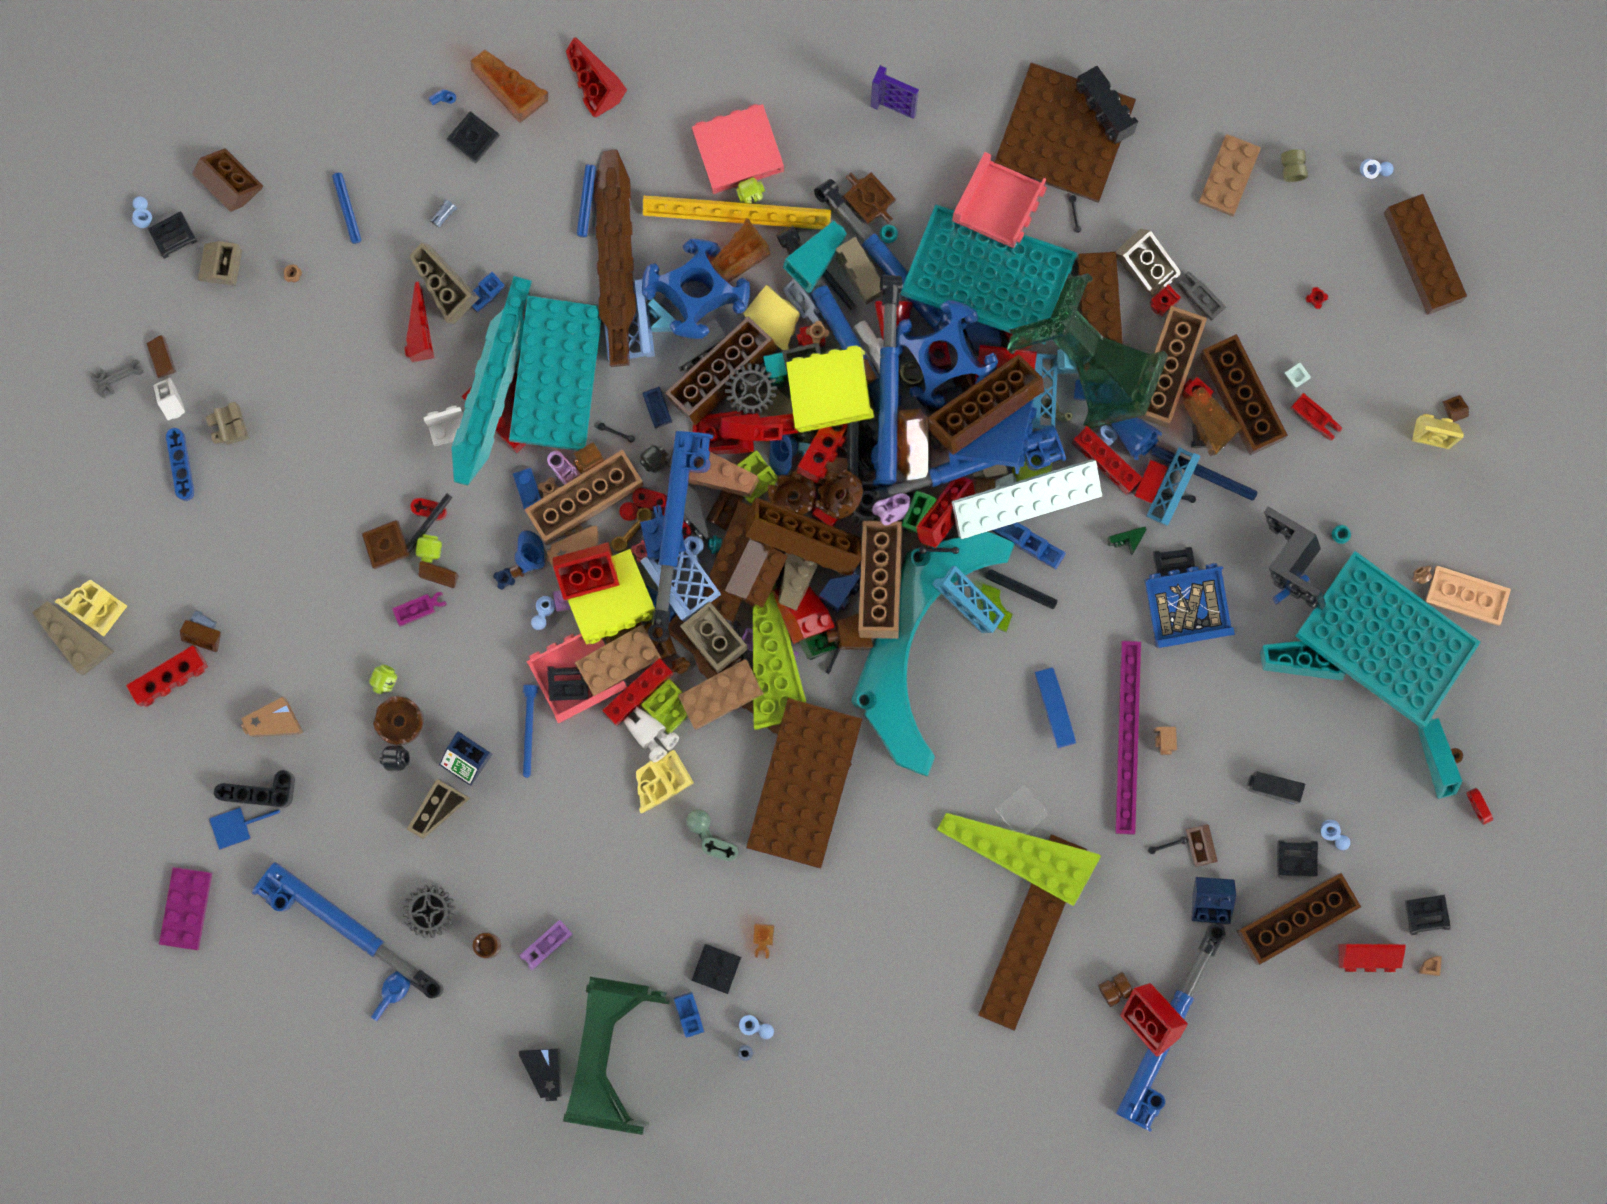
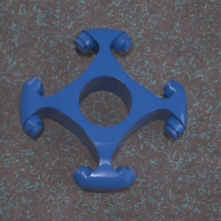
M689 239L684 243L683 249L686 253H694L695 256L682 267L664 275H659L660 269L656 263L647 265L642 278V295L646 299L651 300L655 297L656 292L662 293L677 307L685 320L683 323L680 320H674L669 325L672 332L684 338L703 339L710 331L706 325H697L696 323L709 312L726 304H733L732 308L736 314L745 312L750 298V283L742 277L736 282V287H732L713 269L707 258L709 256L717 258L722 254L718 243L704 239ZM690 281H699L708 286L711 292L704 297L694 298L684 293L681 287Z
M952 300L941 304L943 313L952 314V321L937 332L917 337L910 336L908 332H911L912 323L909 319L900 321L896 327V348L899 349V355L903 353V345L910 349L921 367L926 385L925 391L917 385L910 388L909 393L911 397L915 396L921 404L940 409L947 404L944 396L940 394L935 395V389L941 383L956 376L973 373L979 376L976 378L975 384H977L997 370L998 359L994 353L985 356L986 359L983 360L985 365L977 361L966 344L961 320L965 318L966 322L969 321L971 324L979 320L978 314L970 306ZM944 340L955 347L958 361L954 368L940 369L933 364L929 355L932 342Z

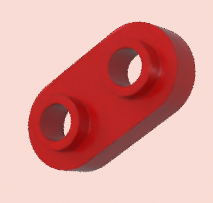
M638 488L632 495L634 504L639 508H648L654 512L653 507H657L656 502L661 499L664 501L660 505L662 513L666 509L667 495ZM643 494L645 495V499L639 500L638 496Z

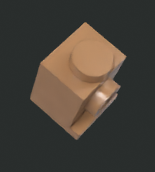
M1156 727L1154 733H1158V736H1155V745L1159 747L1160 755H1172V752L1177 750L1176 727Z

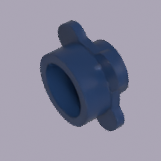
M509 568L495 572L493 575L500 590L515 584V579L512 578Z

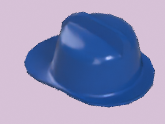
M794 434L782 435V440L770 441V466L774 473L779 476L786 475L790 471L792 458L798 453V443L794 438Z
M528 530L522 531L519 534L518 549L515 553V562L521 568L522 573L541 569L545 565L543 542L536 533Z

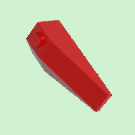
M574 37L566 49V54L572 71L577 74L579 80L577 85L579 88H582L585 96L582 98L584 104L595 118L618 105L627 89L615 73L577 37Z
M419 281L415 282L406 337L407 346H404L405 355L412 362L434 358L423 291Z

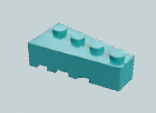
M1302 641L1266 644L1260 650L1262 669L1264 671L1343 681L1346 675L1345 672Z

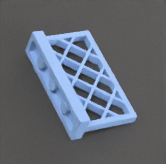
M642 279L633 282L636 313L631 324L634 323L638 326V331L634 337L629 334V337L632 338L629 342V348L636 341L640 344L641 352L632 353L629 351L630 359L655 356L648 307L649 302L642 295ZM604 324L607 354L609 361L608 328Z
M686 544V553L688 555H684L685 551L679 554L678 567L674 568V570H677L676 579L672 580L674 587L671 585L669 601L683 622H686L707 603L712 602L721 595ZM647 557L643 558L640 562L659 587L661 566L655 561L658 558L651 560ZM684 558L692 560L691 569L682 568ZM681 571L690 572L688 582L679 581ZM694 573L702 574L701 583L692 582ZM678 584L687 585L686 594L677 593ZM691 585L700 586L698 596L689 595ZM704 587L713 589L714 593L712 595L702 597ZM688 599H698L697 605L689 610L687 607Z

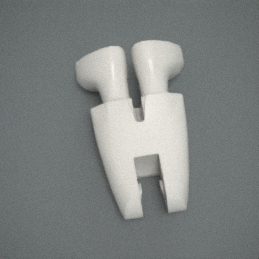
M636 707L633 712L640 720L635 724L627 716L623 721L642 748H650L649 758L655 763L667 754V751L658 745L653 738L656 737L667 750H671L678 742L679 736L676 733L665 734V726L642 709Z

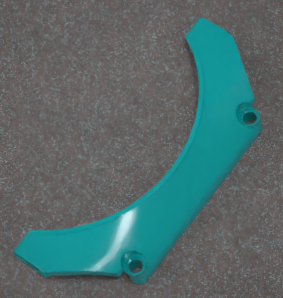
M983 532L964 539L958 537L943 541L936 547L951 549L958 547V554H953L952 552H926L921 554L919 548L909 550L906 553L901 567L899 638H874L873 647L869 651L851 699L854 707L866 710L864 716L879 735L896 765L928 777L935 759L933 752L924 741L911 711L907 688V664L915 632L928 608L941 594L932 585L936 578H944L952 566H956L964 575H967L990 565L1007 563L1015 545L1013 542L993 533ZM915 552L919 555L918 562H915L913 559ZM954 574L950 581L954 583L958 580V577ZM861 695H864L866 699L863 705L859 702Z

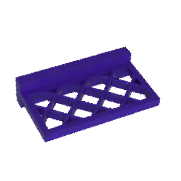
M880 65L872 81L871 107L878 110L879 105H883L914 119L917 111L919 89L886 75L887 68Z

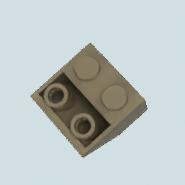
M221 241L206 243L204 245L198 280L236 286L242 255L240 246L235 243Z

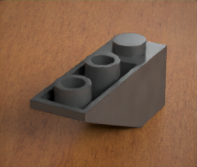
M716 319L706 324L710 331L703 339H693L678 363L679 371L691 369L696 361L701 360L726 337Z
M688 484L683 520L688 525L692 524L695 527L694 532L700 539L704 538L708 541L709 537L699 496Z

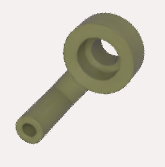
M1046 399L1042 404L1044 407H1049L1052 400ZM1056 402V418L1062 423H1067L1072 419V414L1070 412H1067L1065 415L1061 413ZM1046 413L1042 415L1046 419H1051Z

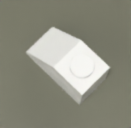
M171 377L153 385L157 403L167 420L178 418L185 413L183 402Z

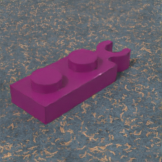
M437 592L431 599L426 594L392 608L399 627L436 613L434 609L436 606H446V601L441 603L437 601L438 597L443 596V593Z

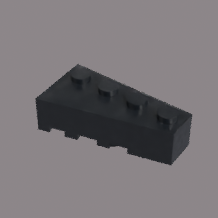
M1095 66L1079 75L1076 81V88L1080 94H1084L1088 108L1090 110L1093 109L1095 112V118L1098 124L1103 125L1107 138L1110 141L1112 140L1114 144H1117L1133 135L1138 120L1136 117H1130V109L1126 104L1121 105L1120 96L1117 91L1110 90L1111 84L1100 68Z

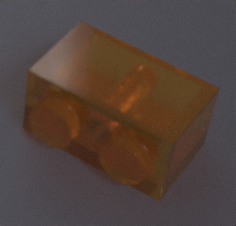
M594 442L574 453L576 459L573 461L581 474L604 461Z

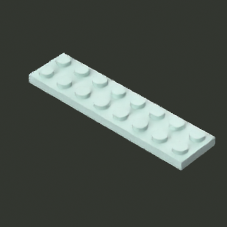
M1091 459L952 501L958 536L960 539H964L1102 497L1096 460Z

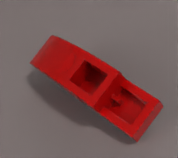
M758 413L721 418V436L733 439L774 441L782 440V435L798 433V430L795 429L793 413L761 418Z

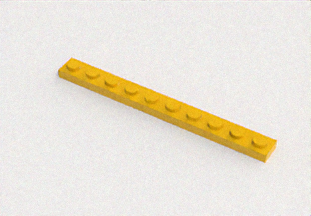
M646 195L643 197V216L784 227L793 225L797 228L824 229L830 224L831 210Z

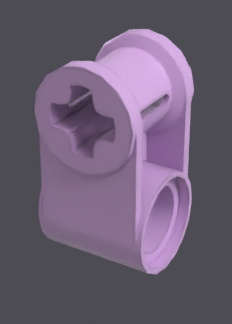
M553 451L548 455L547 462L550 468L564 485L581 475L562 453ZM554 457H560L561 463L553 465L551 460Z
M903 493L896 494L876 502L872 507V512L881 518V522L884 525H889L905 518L909 509L910 498Z

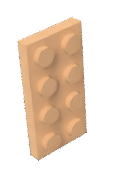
M1436 566L1425 602L1500 626L1511 589Z

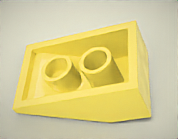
M1423 414V416L1420 415L1416 419L1412 441L1450 449L1463 438L1464 433L1459 424L1453 423L1451 419L1442 418L1439 420L1435 419L1433 415Z

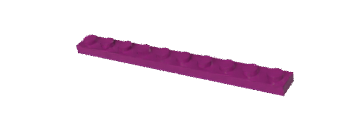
M1121 641L1115 834L1135 835L1141 667V642Z

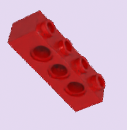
M847 423L836 425L842 428L840 431H834L832 429L833 426L819 429L800 461L797 473L818 483L820 478L824 479L828 472L827 466L829 462H834L838 454L836 450L838 447H842L847 439L845 437ZM829 441L833 445L830 447H826L823 445V443ZM816 457H821L823 461L817 463L813 459Z
M1088 426L1074 438L1072 445L1088 460H1096L1097 468L1126 495L1142 480V477Z
M961 477L949 483L916 527L921 543L934 548L940 544L956 522L952 501L975 495L973 480Z
M192 645L130 682L126 687L137 705L148 707L155 702L154 699L159 696L164 697L172 692L171 689L174 687H181L188 683L189 678L202 675L205 672L204 669L208 668V665L199 649ZM184 663L189 664V669L186 672L181 671ZM171 673V681L165 682V675ZM154 683L155 690L149 693L148 686Z
M659 658L602 711L618 726L636 707H639L674 675L673 672Z

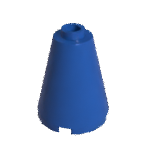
M1123 408L1120 410L1115 409L1110 415L1112 427L1134 460L1140 459L1137 457L1140 454L1143 456L1148 454L1158 443L1157 436H1162V432Z

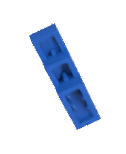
M1018 522L991 530L1055 570L1066 555L1063 550L1050 544L1046 539L1031 532L1029 528Z
M1054 668L1035 672L1046 716L1057 748L1076 744Z

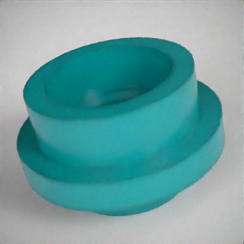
M893 225L883 226L879 233L880 239L888 244L895 242L898 238L897 228ZM891 232L892 236L887 237L885 234Z
M1338 525L1332 530V539L1338 544H1344L1350 540L1351 531L1345 525ZM1338 532H1343L1344 537L1340 538Z
M713 535L712 539L709 538L707 548L711 551V554L719 553L722 544L721 538L717 537V535Z

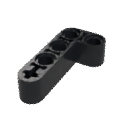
M280 770L274 776L273 788L220 783L214 788V796L224 802L286 808L291 805L293 800L295 777L291 772ZM287 774L289 780L283 785L280 779L283 775ZM246 789L248 795L244 800H242L240 798V792ZM227 790L233 792V795H222L221 791ZM265 791L267 798L261 802L259 794ZM284 793L286 801L280 804L278 797Z

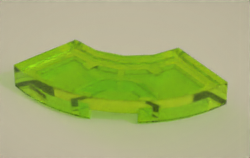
M982 584L981 592L1004 614L997 628L1007 632L1013 614L1002 605L1000 599L1001 590ZM989 611V620L993 622L997 615L993 611Z

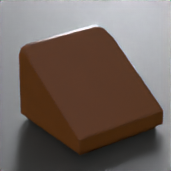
M1461 395L1443 401L1447 415L1453 422L1469 416V407Z

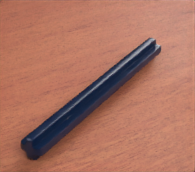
M1155 445L1151 451V455L1170 464L1175 456V453L1158 445ZM1179 456L1177 459L1180 467L1187 465L1189 462L1188 459ZM1199 464L1196 465L1193 472L1194 475L1251 501L1255 500L1258 492Z

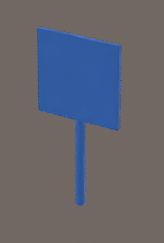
M241 808L209 818L219 850L251 839L247 824L278 814L280 810L278 809L247 821L244 819Z

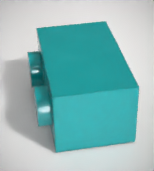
M778 353L764 356L766 374L768 372L772 373L768 379H775V382L770 384L777 386V388L783 387L788 382L783 354Z

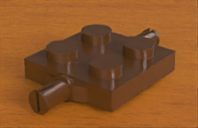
M850 172L845 178L852 184V187L843 195L847 203L867 225L880 216L887 224L892 222L893 218L887 213V209L896 201V198L872 172L859 180Z

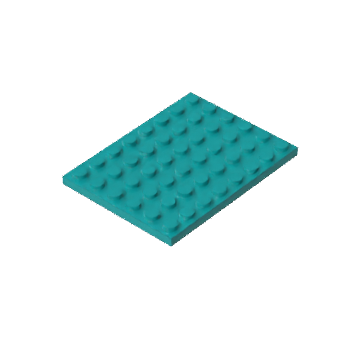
M935 204L900 295L940 309L941 304L948 300L963 303L976 310L978 322L1045 345L1077 252L1024 235L1021 242H1017L1015 247L1012 248L953 222L954 210Z
M1354 551L1324 593L1323 597L1326 606L1322 611L1318 608L1313 609L1295 636L1423 729L1481 642L1365 557Z

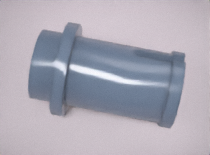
M195 611L190 619L194 623L212 629L217 624L216 621L204 616L202 611Z
M743 1045L739 1048L738 1057L741 1060L748 1061L752 1058L753 1050L750 1046ZM743 1050H747L749 1052V1055L747 1057H744L742 1055Z

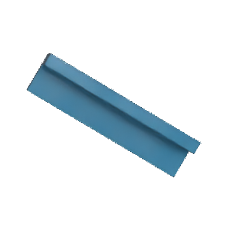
M1037 354L1035 371L1043 379L1048 376L1052 381V386L1048 390L1044 387V393L1032 399L1034 408H1037L1036 418L1032 419L1031 422L1033 424L1032 432L1051 425L1055 426L1058 355ZM1043 359L1053 360V367L1049 371L1042 366ZM1046 394L1052 400L1051 405L1047 409L1041 403V398ZM1044 413L1051 418V425H1040V417Z
M1180 447L1178 448L1146 517L1165 526L1169 525L1201 457L1200 455ZM1180 453L1191 457L1188 464L1180 467L1177 460ZM1186 467L1184 473L1182 474L1181 469ZM1179 470L1181 479L1179 482L1172 484L1169 476L1171 472ZM1171 488L1172 498L1163 501L1162 491ZM1160 497L1161 503L1157 504V501ZM1168 502H1169V505H1168V507H1167V509H1166L1165 503H1168ZM1159 505H1163L1165 511L1162 519L1152 515L1154 508Z
M952 566L944 578H936L932 584L981 633H993L1004 617V614L956 566ZM954 574L958 577V585H954L950 581ZM965 586L970 588L971 597L969 598L964 595ZM976 599L982 600L983 610L977 608ZM989 611H993L997 615L993 622L989 620Z

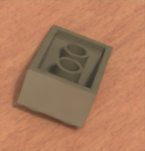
M1140 228L1115 251L1117 259L1122 266L1152 297L1156 296L1166 285L1172 283L1181 274L1151 230Z
M711 602L707 603L680 626L718 674L748 650L744 641Z

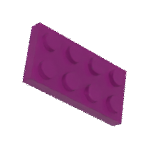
M172 868L159 945L199 950L213 873Z

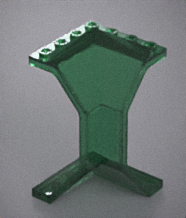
M1069 273L1051 317L1009 329L1013 336L1010 338L1007 350L1014 354L1018 349L1053 340L1076 365L1088 406V414L1083 424L1085 427L1088 426L1091 429L1144 416L1168 355L1165 351L1153 354L1145 353L1103 337L1077 311L1087 283L1092 281L1093 278L1089 273L1076 277Z
M590 976L589 984L586 986V993H588L586 1016L578 1064L563 1122L643 1135L648 1131L649 1122L634 1120L629 1116L608 1079L606 1070L616 1022L643 1001L669 1005L670 997L666 996L667 992L652 991L653 986Z

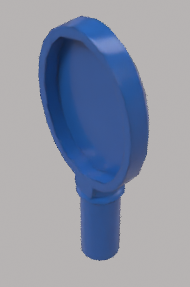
M398 971L388 976L382 987L383 1000L371 1018L378 1021L389 1003H396L403 999L409 991L411 981Z

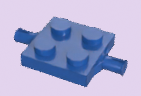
M660 505L653 507L655 518L640 522L649 560L660 558L665 517L662 514ZM683 533L681 534L679 552L686 551Z

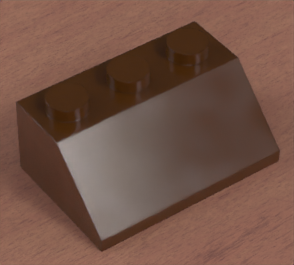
M226 148L201 157L192 173L230 212L246 205L263 188V185Z
M749 540L724 592L757 609L763 608L788 556L767 545Z

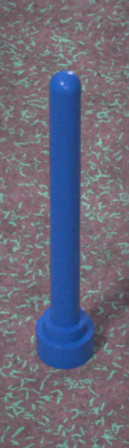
M523 685V693H525L526 697L523 776L525 778H529L531 775L534 697L538 694L539 689L537 685Z

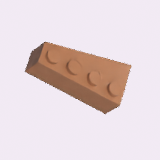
M711 452L709 457L711 466L707 472L689 473L688 483L706 486L711 489L723 490L746 497H751L759 482L757 475ZM699 459L697 461V468L702 467L704 460Z

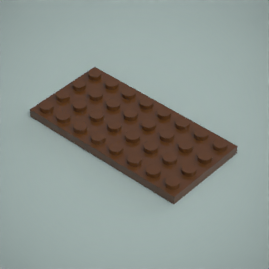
M787 699L747 842V849L822 868L862 724V718L794 699Z

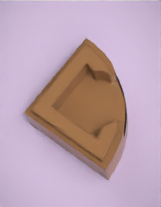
M1434 956L1427 959L1421 965L1419 974L1440 976L1442 956Z

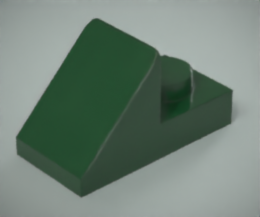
M1146 526L1109 536L1107 538L1108 546L1114 545V548L1126 545L1125 542H1127L1132 556L1147 530Z
M826 632L800 641L801 647L809 660L816 659L837 649L834 642H827Z

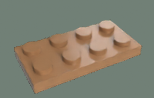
M1226 134L1198 203L1234 216L1261 147Z
M640 625L576 661L575 665L592 695L595 696L661 657L643 625Z
M745 659L678 696L694 729L698 730L764 693L748 661Z

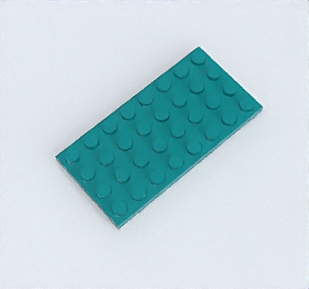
M534 296L527 297L509 437L510 442L585 452L601 326L599 306Z

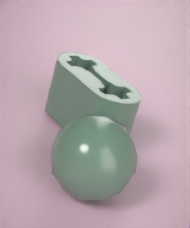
M696 809L688 814L686 820L687 827L691 832L699 834L703 842L702 850L704 853L726 861H732L738 856L739 849L734 843L712 836L709 830L711 819L706 811ZM714 841V845L721 849L732 847V851L735 854L728 857L727 852L717 848L709 851L706 843Z

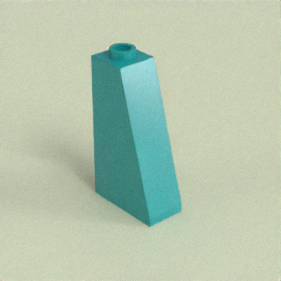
M833 221L785 259L783 268L808 294L813 290L836 255V248L844 243L847 235L845 229Z
M1431 718L1425 728L1421 729L1418 727V733L1437 798L1441 799L1456 795L1462 784V778L1440 719Z

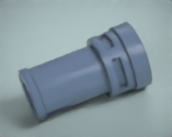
M447 199L443 201L439 211L430 220L439 228L448 216L452 215L457 209Z

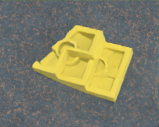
M766 285L743 314L746 317L749 316L762 328L783 351L788 350V344L791 335H794L795 325L798 322L800 312L789 301L782 299L770 286Z
M92 580L82 584L79 588H75L68 596L62 599L58 598L55 603L103 637L127 607V605Z
M675 750L670 751L655 763L650 761L636 771L638 795H640V813L654 808L694 783Z

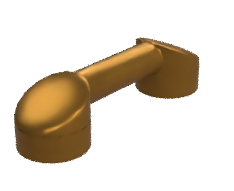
M648 508L639 509L637 512L638 520L623 537L617 536L612 540L611 546L614 551L620 553L626 551L627 543L641 528L640 522L652 520V513Z

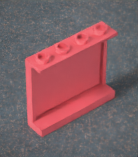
M763 104L751 105L743 111L735 110L730 115L724 117L722 115L716 116L712 121H701L692 127L713 194L738 187L741 181L752 177L760 180L784 172V164Z
M984 152L954 211L952 221L1014 248L1016 243H1020L1024 236V232H1022L1024 227L1028 228L1032 217H1030L1031 213H1035L1039 206V197L1043 198L1047 190L1045 186L1046 179L1043 178L1040 183L1002 165L995 164L993 161H990L991 154Z
M571 634L563 638V643L557 645L555 642L546 647V652L540 654L538 651L530 655V660L526 661L558 723L627 688L624 680L595 696L592 695L588 687L587 700L549 701L547 666H554V668L577 667L575 665L576 661L605 646L602 638L597 643L586 644L582 634L577 636ZM580 675L554 676V681L581 680Z

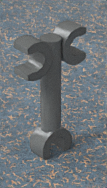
M133 360L128 368L107 377L103 369H100V378H96V375L91 373V378L97 382L99 387V395L102 398H106L104 395L106 389H109L110 393L114 394V389L110 384L133 373L141 375L144 372L142 368L134 369L140 362Z

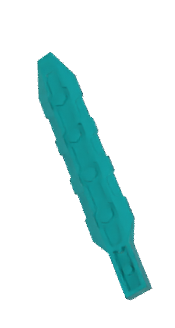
M517 276L513 277L504 309L489 323L483 352L475 369L476 375L470 394L467 395L464 414L451 447L453 479L455 483L468 486L489 459L494 443L495 430L504 410L505 397L509 384L512 383L515 364L521 350L524 327L522 314L532 285L531 280Z

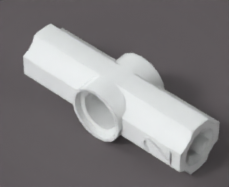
M861 321L852 330L880 374V348H883L884 340L875 336L866 321Z

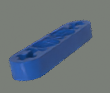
M171 428L167 431L166 441L175 493L179 499L189 501L194 496V486L186 439L180 429ZM174 433L180 435L177 438V443L182 446H176V442L171 439V437H174ZM178 450L184 453L181 460L174 459V453ZM179 469H185L187 472L186 476L182 479L177 477ZM179 482L184 483L185 488L189 490V492L186 493V496L180 494V492L183 491V485L178 484Z

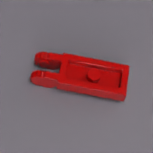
M1302 393L1290 407V409L1318 432H1321L1328 440L1332 441L1335 437L1324 427L1327 423L1337 432L1342 430L1341 425L1305 393Z

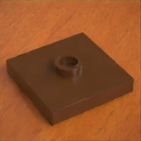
M398 520L362 533L373 569L383 567L409 556Z

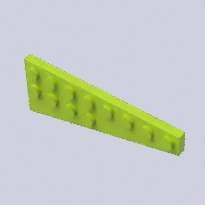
M774 584L772 590L777 589L776 584ZM772 590L763 608L757 609L753 606V673L764 693L753 700L754 730L781 724L788 698L807 703L789 633Z
M949 813L945 814L937 828V831L1073 907L1101 858V855Z

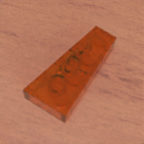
M487 50L482 51L471 60V70L519 123L548 102V91L539 88L533 81L521 76L518 71L505 65L503 61Z

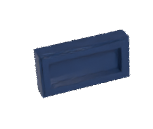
M660 386L642 392L654 428L673 423Z

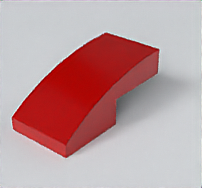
M1150 459L1135 496L1152 503L1168 466Z

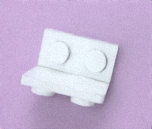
M451 406L446 408V411L440 413L438 411L430 412L426 417H423L424 422L429 427L435 447L454 441L457 428L460 427L464 414L461 407Z

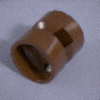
M481 933L475 937L472 947L477 956L493 958L500 952L501 942L494 934Z
M1123 972L1113 976L1112 981L1106 980L1098 985L1109 1007L1118 1004L1120 998L1127 999L1133 991Z

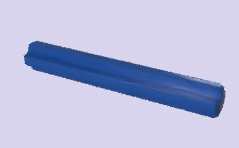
M590 164L585 166L577 236L583 238L587 237L596 171L595 166Z
M340 172L335 173L332 177L350 240L353 244L360 243L361 236L343 175Z

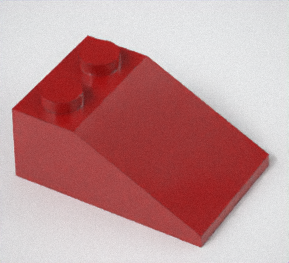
M743 410L706 415L699 423L693 424V432L713 435V439H710L708 450L713 454L754 452V441L728 438L720 434L721 418L744 415Z
M810 586L797 610L780 604L779 588L772 590L793 644L835 627L828 609Z

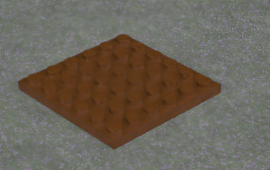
M1031 62L994 163L1040 183L1045 178L1046 185L1099 203L1121 141L1114 144L1112 140L1110 141L1107 138L1103 125H1099L1095 118V112L1093 109L1090 110L1088 108L1084 94L1078 92L1076 88L1077 78ZM1118 93L1121 105L1126 104L1130 109L1129 114L1131 115L1136 99Z

